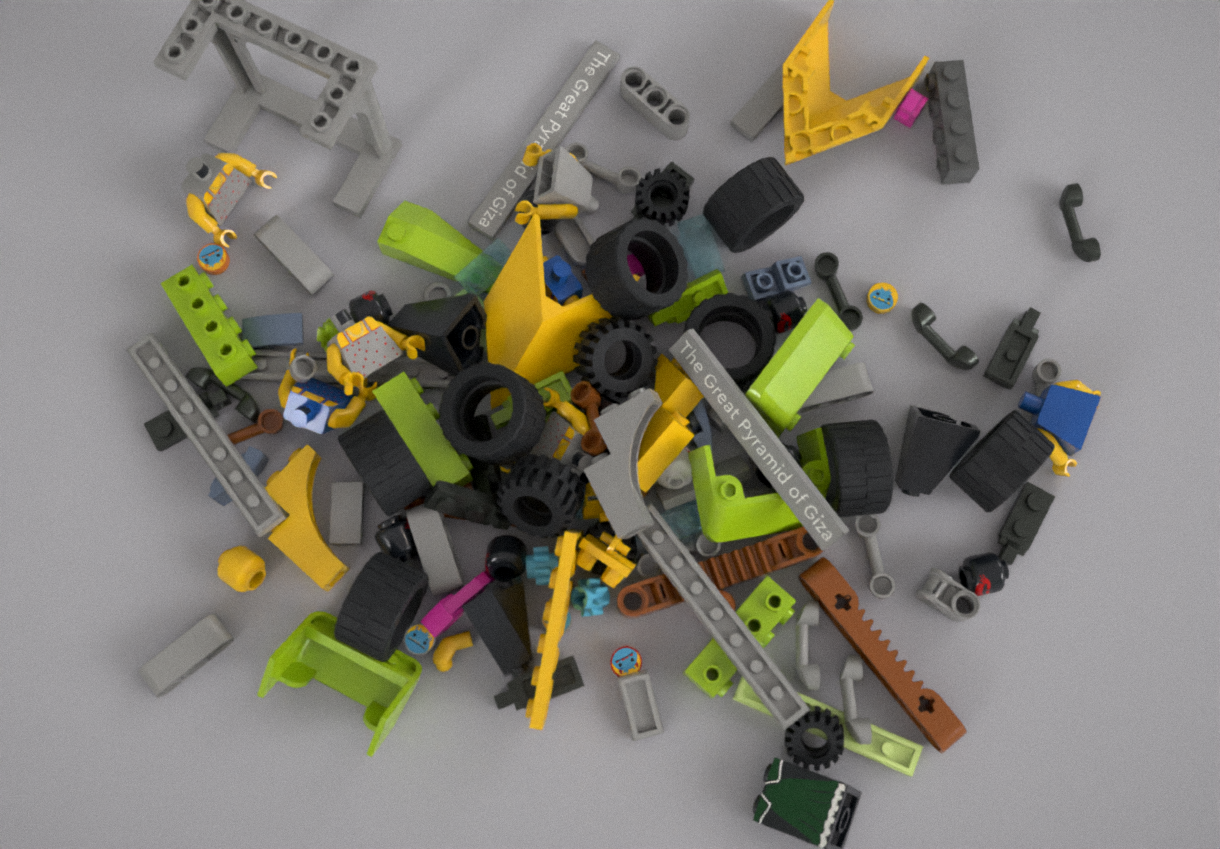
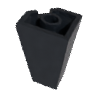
M471 293L405 304L387 324V326L408 337L414 335L421 336L425 341V351L415 348L418 357L455 377L463 369L465 370L471 365L479 364L482 360L484 347L479 346L481 329H486L487 315L476 294Z
M910 405L895 479L898 487L902 489L901 492L914 497H919L920 493L930 495L978 439L980 430L976 425L966 421H962L961 425H957V420L950 418L949 415Z
M520 576L511 579L508 582L510 586L504 588V586L499 587L498 585L462 606L504 676L507 677L512 674L514 678L530 669L528 663L533 661L525 587Z

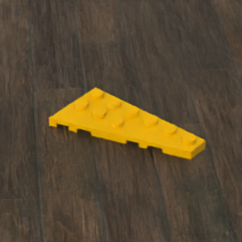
M571 528L565 531L564 535L558 536L555 556H560L558 567L555 566V569H552L549 581V588L554 589L553 598H549V601H546L543 620L548 621L546 634H540L537 653H542L541 665L534 667L531 685L537 686L535 698L528 699L525 718L531 719L529 725L531 729L543 730L546 723L554 682L552 675L555 673L560 654L558 642L561 641L564 634L573 589V581H570V577L575 575L577 568L575 562L579 550H575L577 540H582L584 530Z

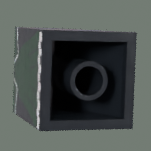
M774 757L773 763L767 766L763 780L765 786L762 795L757 796L752 811L755 814L753 821L823 849H844L862 792L848 784Z

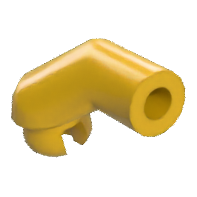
M470 631L448 636L441 640L432 658L437 670L441 672L450 670L453 666L452 658L455 652L473 646Z

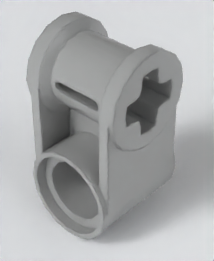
M936 568L930 569V577L923 588L915 593V596L920 601L937 609L956 622H964L974 617L980 609L978 596L957 583L948 574ZM957 599H963L968 603L969 611L967 614H962L957 610Z

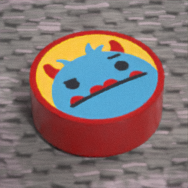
M623 646L612 654L610 666L613 673L619 677L640 671L642 658L636 649Z

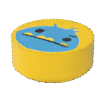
M885 282L873 285L866 296L868 307L878 314L890 312L898 301L896 289Z

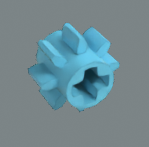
M548 546L533 547L534 555H526L527 579L536 578V585H548L552 569H555V566L558 567V556H555V553H549Z
M600 578L578 580V586L571 593L573 607L581 610L582 617L603 615V608L610 601L608 587L600 584Z

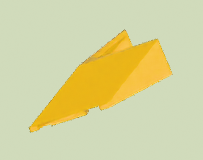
M828 0L782 66L785 166L883 129L906 94L920 79L930 58L924 55L910 77L846 101L830 91L828 20L835 1Z
M536 214L533 215L483 302L484 311L487 315V361L492 364L505 366L529 380L532 384L540 382L560 371L567 374L579 366L578 363L573 362V355H578V350L574 349L575 342L581 343L582 338L579 335L582 330L588 332L589 328L587 325L590 323L599 324L598 319H610V317H613L600 306L592 294L564 307L546 297L540 217ZM633 275L634 279L638 282L640 276ZM501 388L490 392L491 410L501 406L504 401L508 400L507 397L511 395L508 388Z

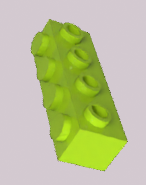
M191 264L160 283L215 375L226 387L258 368L252 358L257 355L247 339L242 341L238 336L242 329L233 316L227 318L224 311L228 307L219 294L213 295L210 291L215 286L205 271L199 274Z
M402 372L372 391L432 486L439 480L459 486H464L473 480L469 471L474 467L465 454L458 455L450 445L451 443L445 439L443 430L436 421L440 418V415L431 402L426 405L420 397L425 392L415 377L409 380L405 372Z
M767 575L735 612L764 649L775 636L771 630L779 622L784 625L794 614L795 611L791 607L796 600ZM712 638L684 670L683 674L712 699L717 694L722 698L734 683L730 678L737 669L714 638Z

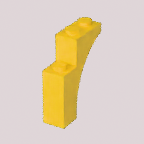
M663 354L657 358L654 389L663 404L648 423L638 455V479L640 489L644 492L651 488L695 436L687 427L689 421L686 417L704 397L675 358L670 360Z
M307 444L303 449L301 447L296 449L290 455L289 463L283 470H277L266 481L267 486L265 489L272 499L290 514L271 530L272 534L268 539L316 584L329 592L350 568L332 552L316 523L312 501L313 484L322 458Z

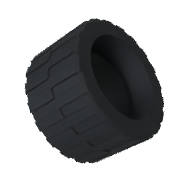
M766 157L741 169L720 186L705 203L703 215L729 250L733 253H739L754 247L781 228L800 209L804 202V195L776 158Z
M639 218L630 220L598 237L590 246L589 253H587L585 274L587 275V283L593 293L592 295L600 306L615 318L635 321L677 302L682 297V293L685 292L687 286L688 264L684 256V250L677 241L676 236L665 225H661L656 220ZM627 250L636 256L644 269L646 290L637 283L629 269Z
M735 293L713 295V297L706 298L700 302V305L691 311L683 331L684 334L687 330L694 329L700 336L706 326L719 321H730L741 325L751 334L756 346L752 360L738 368H724L741 391L748 389L770 362L776 344L775 327L767 311L756 301H752L744 295H735Z
M483 362V364H474L465 370L463 369L454 379H451L441 397L439 423L445 439L451 443L450 445L454 449L487 464L508 465L511 462L518 461L520 457L528 455L533 447L538 444L542 431L545 428L546 409H544V400L538 393V389L529 380L500 364ZM501 388H508L512 396L513 411L507 427L497 437L489 441L480 442L475 434L473 423L477 406L490 392Z
M384 410L378 411L338 436L342 449L386 516H392L433 488Z
M1013 410L971 449L952 470L949 478L986 513L992 512L1010 498L1043 465L1052 454L1055 445L1017 410Z
M873 419L822 424L820 428L822 429L831 474L826 501L839 518L886 512L893 495V464L888 440L882 426Z
M377 552L364 565L344 600L335 624V639L381 662L388 660L402 642L406 630L410 627L426 592L429 580L428 575L386 553Z

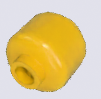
M239 545L224 551L220 555L217 568L218 577L237 592L252 591L258 588L265 579V562L248 547Z

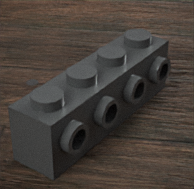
M964 60L934 62L930 72L925 76V88L929 94V116L932 118L933 123L932 138L934 145H936L937 171L940 172L941 185L970 183L980 168Z

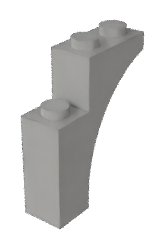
M650 388L637 389L628 395L629 400L619 406L618 404H612L601 411V416L596 418L594 422L611 454L603 453L596 456L590 461L592 465L583 469L619 539H629L654 525L644 503L638 479V455L641 441L649 421L663 404L658 393Z

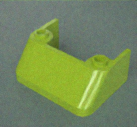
M820 298L811 306L745 395L778 439L785 429L791 432L799 422L801 416L797 412L839 357L845 360L855 346L851 342L854 335L833 309Z
M816 428L796 436L802 456V470L826 500L831 474L822 429ZM704 445L688 452L703 535L710 542L722 543L804 527L778 493L744 498L742 485L737 478L731 475L716 476L710 445Z
M323 611L312 612L269 657L257 696L263 698L278 681L293 688L305 687L312 679L325 684L367 707L363 715V722L375 733L366 754L372 757L397 722L420 678L422 666L416 659L398 649L388 660L381 662L336 640L334 636L337 617Z

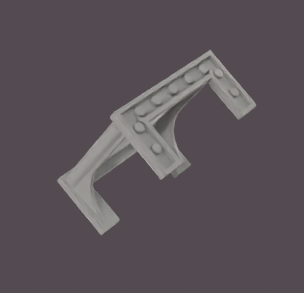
M191 0L153 62L158 69L186 81L209 43L211 42L217 49L236 87L204 138L205 143L223 153H235L260 109H263L301 127L299 129L301 136L329 150L332 149L334 144L341 146L359 156L335 196L333 204L361 218L402 146L401 140L389 135L372 83V78L378 70L377 63L244 0ZM250 42L329 79L318 99L310 98L260 74L246 47V43ZM356 114L358 120L351 116Z

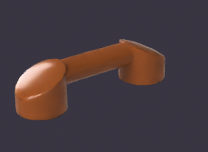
M581 381L572 389L571 400L586 411L590 430L584 434L581 440V447L589 455L596 456L607 448L594 422L596 418L600 417L598 408L601 404V397L594 386L587 381Z
M266 409L260 413L257 423L230 433L227 436L235 445L262 433L278 434L284 427L283 415L275 409Z

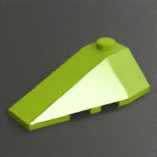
M406 200L388 216L377 241L383 255L466 286L470 285L472 288L485 293L490 292L503 269L499 263L435 212Z

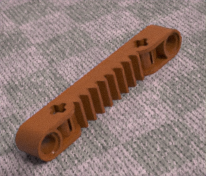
M804 527L753 545L733 550L730 553H724L718 557L698 562V564L716 588L723 590L812 560L823 551L818 545L815 550H809L804 547L802 538L804 535L810 534ZM661 574L624 587L618 594L616 604L619 613L623 617L637 619L685 603V600L666 575ZM659 586H661V588H662V591H663V594H664L665 599L663 598V595H662V592H661V589H660ZM629 594L637 595L641 600V606L637 610H628L624 605L623 599Z
M821 557L798 576L805 590L814 601H818L822 611L856 653L861 656L864 663L923 736L939 753L943 754L967 733L962 722L938 693L928 688L921 689L924 684L922 680L912 681L916 672L914 670L906 672L903 670L907 661L895 660L899 651L896 649L888 652L887 647L890 644V640L880 641L878 638L882 630L871 631L870 629L874 622L873 619L862 620L865 610H857L859 607L858 596L829 560ZM844 598L846 601L843 605L844 608L838 610L835 607V604L838 602L837 599ZM920 699L927 700L925 704L926 710L919 711Z

